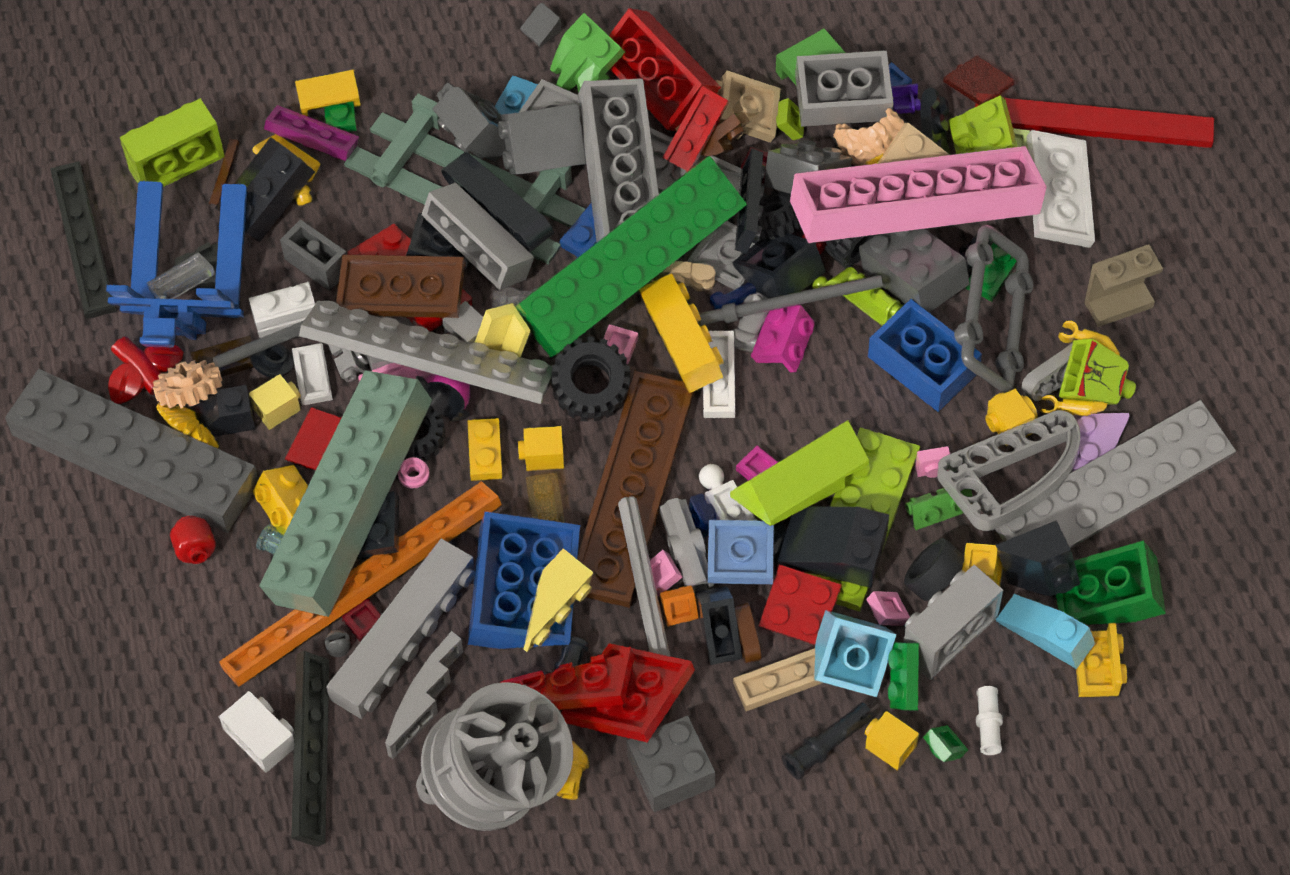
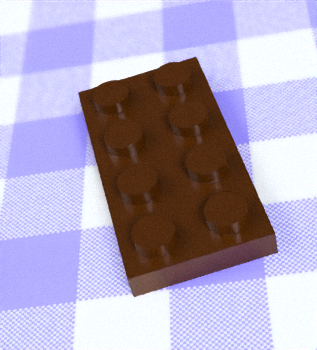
M343 255L336 303L340 307L349 310H364L372 316L459 318L465 260L463 257Z

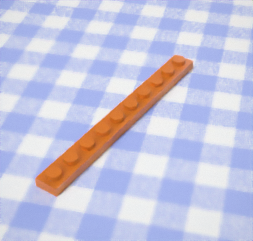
M482 481L399 537V552L373 555L351 570L329 617L293 610L220 660L219 663L222 669L240 687L425 559L441 538L447 542L451 541L483 519L484 512L496 510L502 505L499 496Z

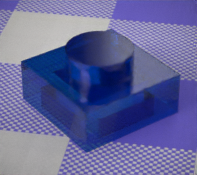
M703 493L691 496L688 508L691 512L695 528H699L704 538L709 536V520H717L716 512L711 503L707 504Z

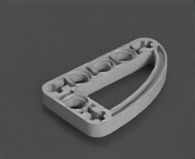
M1062 410L1053 411L943 457L938 463L937 478L973 526L982 531L994 530L1033 509L1063 483L1077 460L1080 445L1079 425L1074 416L1069 412ZM1030 433H1035L1041 436L1042 439H1040L1039 441H1031L1028 440L1025 436ZM1066 441V448L1061 458L1044 477L1021 494L999 505L979 479V477ZM1005 444L1012 446L1015 450L1003 452L998 447ZM983 456L988 461L983 464H977L971 458ZM963 489H973L977 492V495L967 497L961 494V491Z

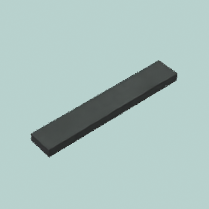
M80 162L50 168L85 317L90 319L116 312L115 305L108 304V297L113 296L106 292V286L110 284Z
M302 651L296 656L291 839L319 847L325 844L329 702L326 686L329 684V659Z

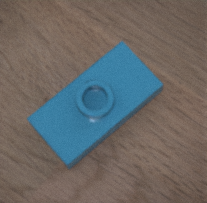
M512 75L495 108L500 114L518 113L538 84Z

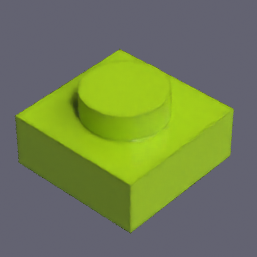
M789 98L779 101L778 115L776 116L778 128L792 140L803 138L804 126H801L799 107Z

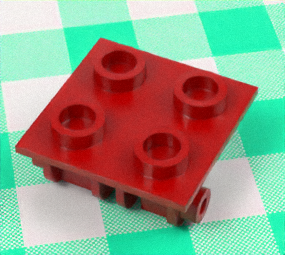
M311 407L285 460L316 471L342 417Z

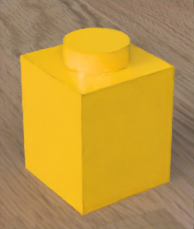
M561 426L523 429L524 441H518L519 460H525L526 471L564 468Z
M887 711L880 719L874 718L864 733L867 735L865 748L896 770H899L917 747L919 737L918 732Z

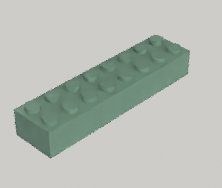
M364 371L259 585L275 605L329 617L432 402L431 397L418 379Z

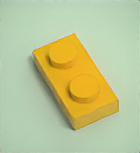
M499 418L468 420L471 481L502 479Z

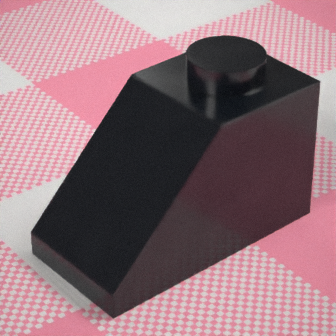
M247 385L217 390L216 394H210L207 400L201 401L191 409L195 411V417L199 420V424L207 427L214 437L255 430Z
M723 586L695 592L700 624L710 665L742 659L734 600L728 587Z

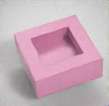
M609 324L603 339L608 340L607 345L610 347L615 344L619 348L618 353L620 355L624 353L627 358L626 364H628L638 342V333Z
M948 446L917 451L915 463L917 476L937 477L939 461L950 454Z
M662 550L650 560L657 596L659 597L660 593L668 590L683 577L670 554Z
M873 591L867 598L879 625L903 626L910 618L897 592Z

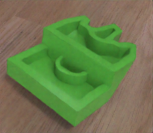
M583 13L563 35L550 71L555 74L561 73L556 86L570 91L577 85L579 93L584 81L608 80L610 77L606 74L607 71L621 58L625 51L591 18Z

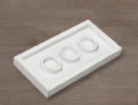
M1031 130L1027 135L1028 152L1047 186L1040 214L1033 215L1034 237L1090 248L1095 242L1086 141Z

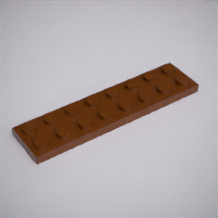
M638 371L634 372L577 556V560L593 572L589 583L592 589L585 598L628 608L631 607L636 586L618 503L625 497H635L637 499L648 549L695 391L689 393L683 381Z

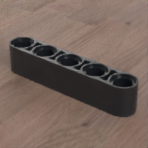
M464 152L441 170L443 177L449 185L457 183L529 253L554 234L552 226L542 214L469 153Z

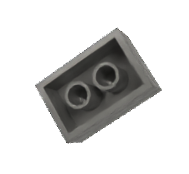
M926 229L877 234L859 247L863 271L868 277L881 275L884 289L904 304L912 299L929 313L970 284L965 258Z

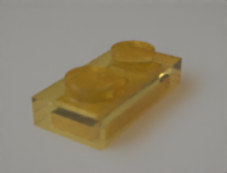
M557 473L526 477L531 518L565 523Z

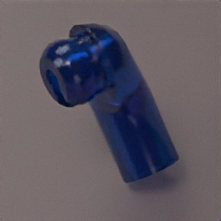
M746 283L725 295L723 292L717 291L710 297V304L714 306V310L721 309L722 305L735 303V305H739L749 295L756 294V289L753 284Z

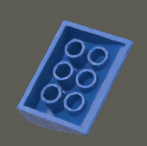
M484 512L479 529L467 645L497 649L524 647L542 571L562 549H565L577 559L580 525ZM573 604L570 606L572 610L561 624L555 622L549 628L551 633L541 646L569 645Z

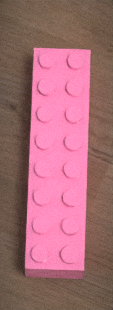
M1026 146L796 173L794 174L790 203L808 243L1037 215L1040 214L1047 186Z

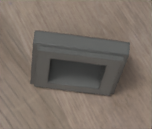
M540 3L520 29L535 44L541 47L561 32V19L544 3Z

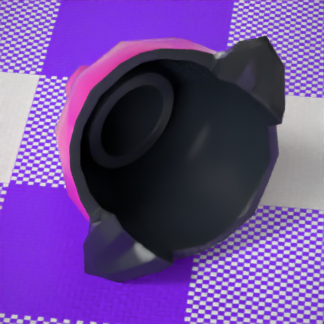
M432 373L425 379L423 376H416V379L419 380L431 397L432 402L430 405L433 406L434 411L438 410L441 415L449 417V422L462 421L470 416L469 411L465 410L470 399V384Z

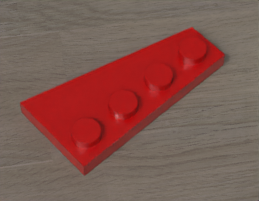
M627 647L620 649V655L605 658V655L601 654L591 657L590 663L573 667L571 662L559 665V668L552 673L544 675L541 670L503 680L500 683H518L530 687L548 698L558 710L624 705L635 655L632 648Z

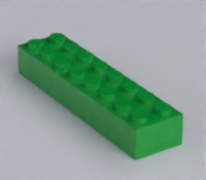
M709 155L515 307L529 327L532 335L549 357H552L562 351L567 344H571L747 204Z

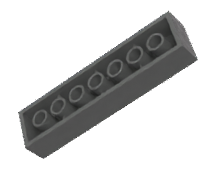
M40 369L37 370L5 417L12 436L188 516L203 518L210 526L226 533L229 532L253 494V489L259 480L255 465Z

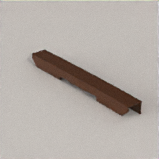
M229 139L209 205H217L221 200L222 185L227 183L238 149V140Z

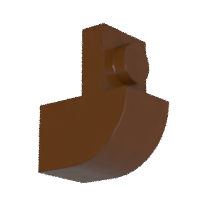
M744 112L734 113L721 124H717L701 155L714 156L732 151L734 148L729 140L733 141L745 132L743 127L750 122Z

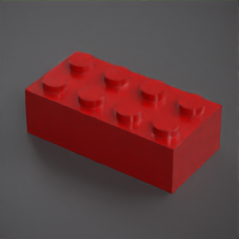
M628 8L609 35L625 51L610 70L620 80L643 79L647 109L667 130L676 131L675 128L682 123L702 86L716 94L721 88L648 11Z

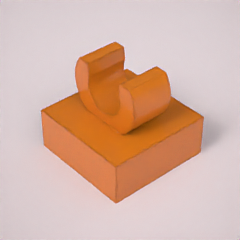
M691 585L660 593L667 626L699 619L695 593Z

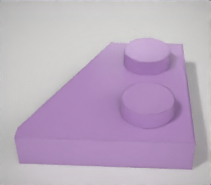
M1099 413L1088 416L1073 415L1080 428V445L1072 472L1117 447L1125 426H1127L1129 421V413Z

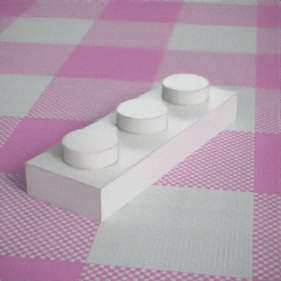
M709 331L713 342L708 344L710 348L717 347L724 364L719 365L723 378L703 387L704 418H735L734 331Z

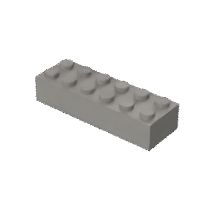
M643 79L584 81L577 95L596 242L659 194Z

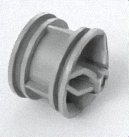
M494 683L473 693L460 708L443 716L431 728L422 748V776L430 797L437 807L450 819L462 826L475 830H498L515 823L531 808L544 804L561 790L571 771L573 744L567 723L548 698L540 692L518 683ZM504 729V733L500 735V730ZM494 778V782L489 785L490 780Z

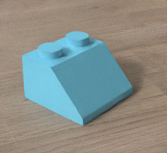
M825 610L815 644L814 679L877 697L888 663L889 652L892 650L897 634L885 626Z

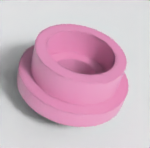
M408 458L403 461L398 471V479L407 488H419L428 481L429 468L419 458ZM413 471L419 473V475L415 477L408 476L409 473Z

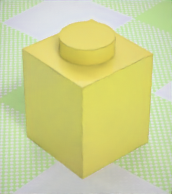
M281 374L248 393L253 410L269 430L301 411L298 399L301 397L300 392L292 381L287 383Z

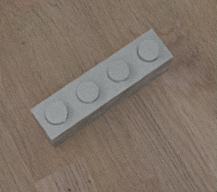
M457 183L429 192L422 216L499 290L526 280L534 256Z

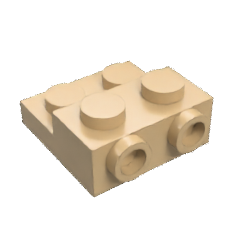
M726 70L720 80H715L721 86L717 94L730 101L718 125L732 114L744 112L750 122L743 127L745 130L743 134L771 142L776 134V116L778 115L781 88Z

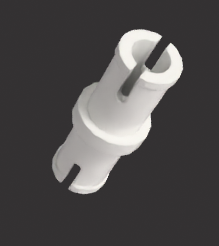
M992 686L980 687L977 691L979 714L976 716V725L980 728V751L985 755H995L1002 750L1000 726L1003 720L998 710V689Z

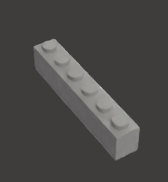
M442 538L439 540L326 686L329 699L360 719L367 712L375 710L381 699L380 694L387 686L391 687L394 685L400 675V668L403 664L414 659L419 650V643L425 636L430 637L438 625L439 617L444 611L449 612L457 600L456 595L461 588H467L472 583L475 577L473 557Z

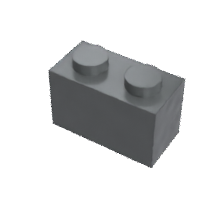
M300 219L280 239L284 259L330 291L339 282L342 256L347 255V253Z

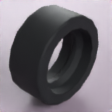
M944 538L936 540L913 561L904 577V584L922 600H930L938 591L942 592L948 587L954 576L960 571L964 563V555L948 540Z

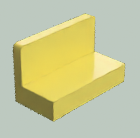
M511 303L485 311L475 342L485 344L488 348L500 352L511 351L517 354L518 357H521L530 329L514 304Z

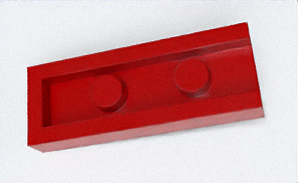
M702 86L662 158L687 172L693 168L730 101Z

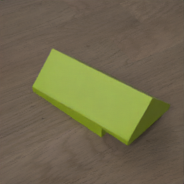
M847 420L730 491V497L769 526H772L844 489L845 477L868 466L869 459Z

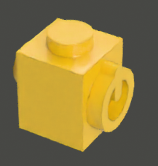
M1016 388L1007 393H999L988 401V411L985 416L989 429L993 433L997 432V434L1038 418L1036 408L1028 396H1021Z

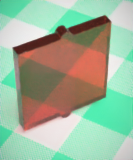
M978 56L973 57L963 65H957V69L943 78L944 83L978 105L1000 96L1001 93L1012 87L1015 80Z

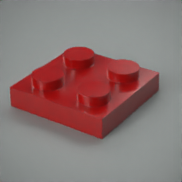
M779 564L759 627L815 645L825 610L834 611L842 585Z

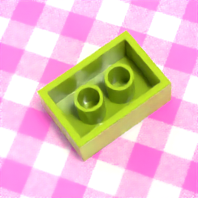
M201 98L194 102L186 103L181 108L164 116H159L154 121L132 129L120 137L129 171L137 184L140 181L161 182L164 187L225 156L217 123Z

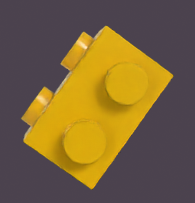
M294 465L263 471L253 489L256 500L260 503L272 525L277 529L282 538L308 487Z
M1109 623L1107 631H1091L1095 645L1076 669L1079 697L1119 696L1122 684L1127 683L1126 664H1120L1119 655L1123 654L1122 634H1117L1116 623Z

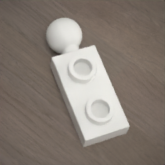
M708 464L701 469L699 473L700 483L705 488L711 489L705 492V500L717 520L757 521L752 512L730 497V491L737 488L734 480L723 484L724 472L718 465Z

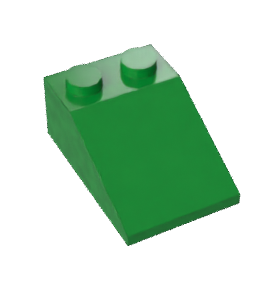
M1144 540L1074 560L1080 585L1073 587L1066 593L1056 594L1058 610L1085 625L1137 622L1166 614L1157 557Z

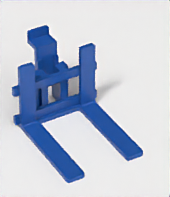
M140 181L138 183L131 288L125 285H107L106 292L113 296L108 297V304L120 305L122 313L144 315L143 336L140 337L142 345L146 347L172 348L175 345V335L186 336L191 340H196L197 334H206L207 322L201 317H243L244 311L239 309L247 200V187L244 184L222 185L215 289L196 288V295L202 300L155 299L163 184L153 181Z

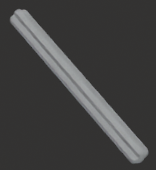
M625 497L619 501L618 505L649 652L670 656L638 502L635 497Z

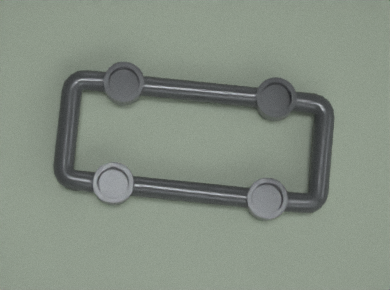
M984 225L977 232L976 243L971 244L965 252L966 261L973 268L966 320L958 325L954 336L957 343L962 346L961 358L964 365L998 390L1007 392L1014 386L1016 373L1022 371L1024 367L1023 357L1019 352L1025 294L1032 292L1033 280L1028 273L1029 259L1026 252L995 228ZM989 240L1017 261L1016 272L1010 274L1005 281L1007 292L1013 295L1006 350L1002 351L995 360L996 368L1003 374V377L974 357L975 345L983 340V330L978 323L985 266L993 261V251L988 244Z

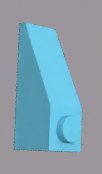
M1016 594L1012 596L996 618V621L1075 669L1079 667L1095 645L1090 627L1060 610Z

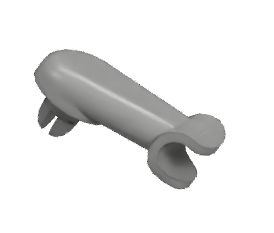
M756 293L746 297L744 304L768 298L760 293ZM769 311L740 317L738 329L734 328L735 348L743 351H753L758 339V333Z

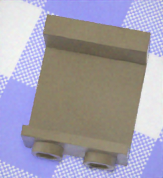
M1150 245L1092 265L1085 305L1097 327L1154 307L1155 301L1147 289L1144 280L1147 277L1161 273L1163 268Z

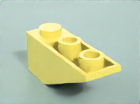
M562 549L542 571L524 644L526 652L534 644L541 646L551 633L549 628L555 622L561 624L572 610L570 606L575 600L581 602L592 589L589 583L593 572L565 549Z

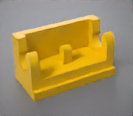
M353 70L295 81L302 115L308 116L307 110L351 101L354 102L355 107L360 106V98Z

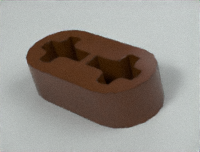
M749 603L734 605L744 663L760 661L761 650Z

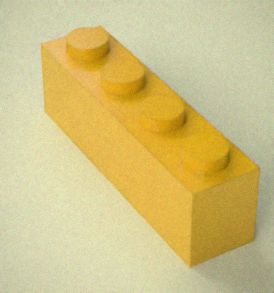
M671 273L640 288L639 291L644 304L688 392L691 393L723 378L719 365L724 364L717 347L710 348L708 343L713 341L706 325L699 326L697 323L701 320V317L694 303L688 305L686 300L690 299L684 283L677 284Z

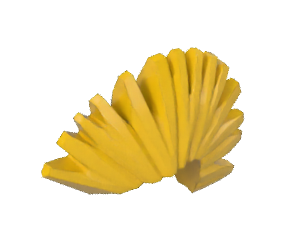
M160 402L157 404V410L172 429L218 449L219 446L214 436L207 427L199 424V420L195 417V411L186 407L180 408L179 405L169 408L168 404L163 406L160 405Z

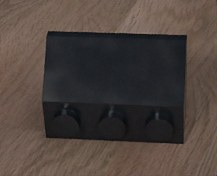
M271 137L234 183L244 184L247 187L244 231L258 242L264 238L315 173L303 160ZM221 200L215 207L218 211H220Z

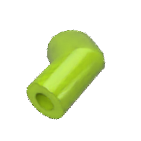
M848 267L829 281L824 276H820L814 281L812 287L816 289L848 282L849 276L853 272L857 273V271L853 267Z

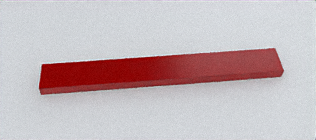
M976 95L975 107L996 97ZM1004 98L1013 129L1212 148L1214 118Z

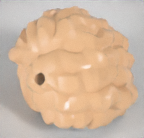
M887 108L885 111L887 116L881 118L880 122H876L871 127H862L859 130L852 129L846 123L836 125L834 138L841 152L846 156L852 157V165H866L867 160L885 153L904 125V120L900 119L897 112Z

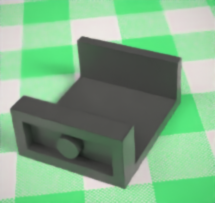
M578 104L501 114L502 121L498 122L500 138L505 139L506 151H503V162L505 169H509L510 174L517 175L586 164Z

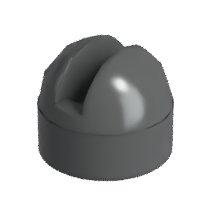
M341 629L330 631L325 638L327 652L333 657L345 656L351 649L350 636Z

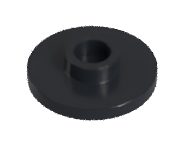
M281 344L250 356L253 367L262 375L271 378L279 374L282 377L290 373L294 364L291 352Z

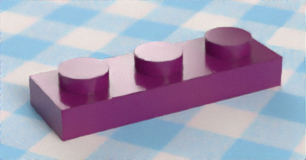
M279 105L274 108L265 120L264 130L344 161L348 159L358 144L359 136Z

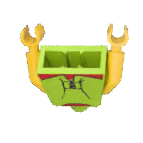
M1073 321L1064 322L1063 327L1073 332L1072 335L1059 333L1058 335L1059 339L1064 343H1071L1073 341L1059 397L1064 399L1062 402L1057 401L1052 395L1042 397L1041 400H1051L1054 408L1052 410L1040 409V412L1046 415L1056 410H1062L1072 415L1088 416L1104 411L1107 405L1118 404L1120 397L1131 398L1135 392L1136 384L1126 379L1129 367L1128 362L1120 357V352L1111 339L1106 335L1087 329L1080 331L1077 324Z

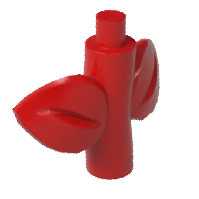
M127 336L117 340L113 344L111 351L124 364L113 370L109 378L108 390L112 402L116 404L128 402L135 398L144 387L150 395H155L153 381L159 380L158 375L161 372H167L168 368H175L176 364L182 360L184 352L176 345L172 348L146 347L143 351Z

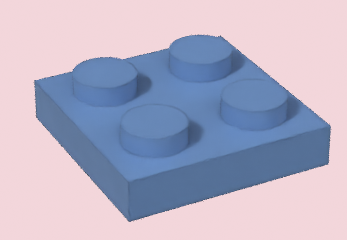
M709 520L708 583L773 584L774 525L769 526L764 521Z

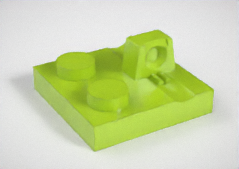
M1001 95L948 120L956 154L1017 147L1006 100Z

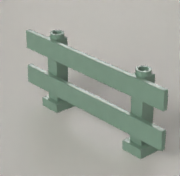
M417 94L412 100L413 114L406 123L382 112L370 128L371 133L391 142L381 157L356 147L345 161L344 166L370 178L380 187L387 186L425 205L429 192L442 187L402 167L413 153L442 167H446L463 154L464 151L427 134L432 127L437 130L441 128L437 121L439 117L432 109L437 102ZM473 156L540 214L571 228L586 210L555 195L559 187L567 190L572 183L571 166L540 171V175L532 184ZM548 238L530 253L534 258L549 265L561 248V244Z

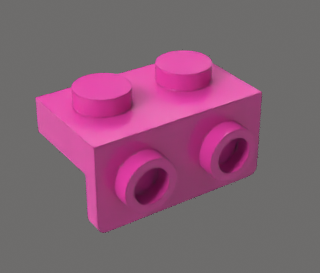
M802 305L769 311L751 354L756 363H783L789 372H797L815 325Z

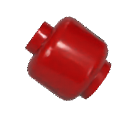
M185 516L179 519L171 529L170 539L176 557L180 561L189 564H200L206 561L215 551L216 543L210 525L205 519L196 516Z

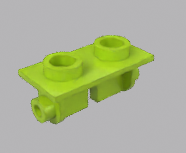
M853 272L849 276L848 282L866 277L863 273ZM881 288L843 295L881 326L903 307L897 299L892 298Z

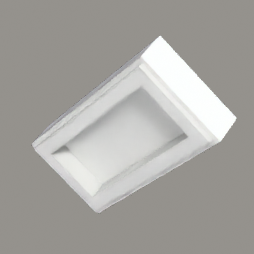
M319 343L292 348L302 406L333 400L323 344Z

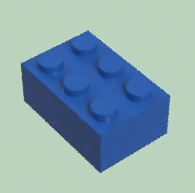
M912 299L869 339L868 358L937 412L976 376L974 372L964 365L961 358L962 346L957 343L954 332ZM974 349V357L980 362L982 353Z

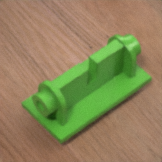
M945 488L937 490L936 496L928 493L917 498H910V502L905 503L908 515L913 516L915 530L963 514ZM963 489L961 494L972 497V490Z

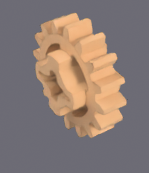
M195 360L189 364L186 362L178 363L175 369L168 368V373L159 374V380L153 381V390L157 401L160 402L161 406L168 404L169 408L179 404L180 408H183L186 404L189 407L200 403L199 400H207V395L216 394V388L222 387L219 368L215 366L214 362L207 364L206 360L197 364Z

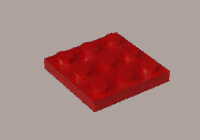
M609 643L602 654L605 655V658L620 655V649L627 647ZM632 648L635 656L624 705L564 709L561 715L567 724L648 743L694 673L695 669L692 661Z

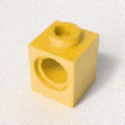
M966 543L962 570L966 572L975 565L1000 586L1003 567L996 545Z

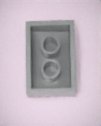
M887 50L797 56L795 79L801 126L878 122L881 118L887 116L885 112L887 108H893Z
M975 565L966 572L963 570L958 572L950 582L951 586L943 593L938 591L934 594L927 604L928 607L922 613L915 612L905 623L906 629L903 641L919 643L918 669L930 680L998 617L1003 589Z

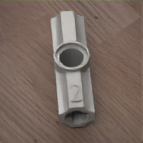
M674 498L668 500L664 505L660 506V514L668 534L667 542L672 560L675 565L678 564L685 587L691 585L694 593L714 587V583H708V562L705 557L706 548L699 528H695L686 499Z

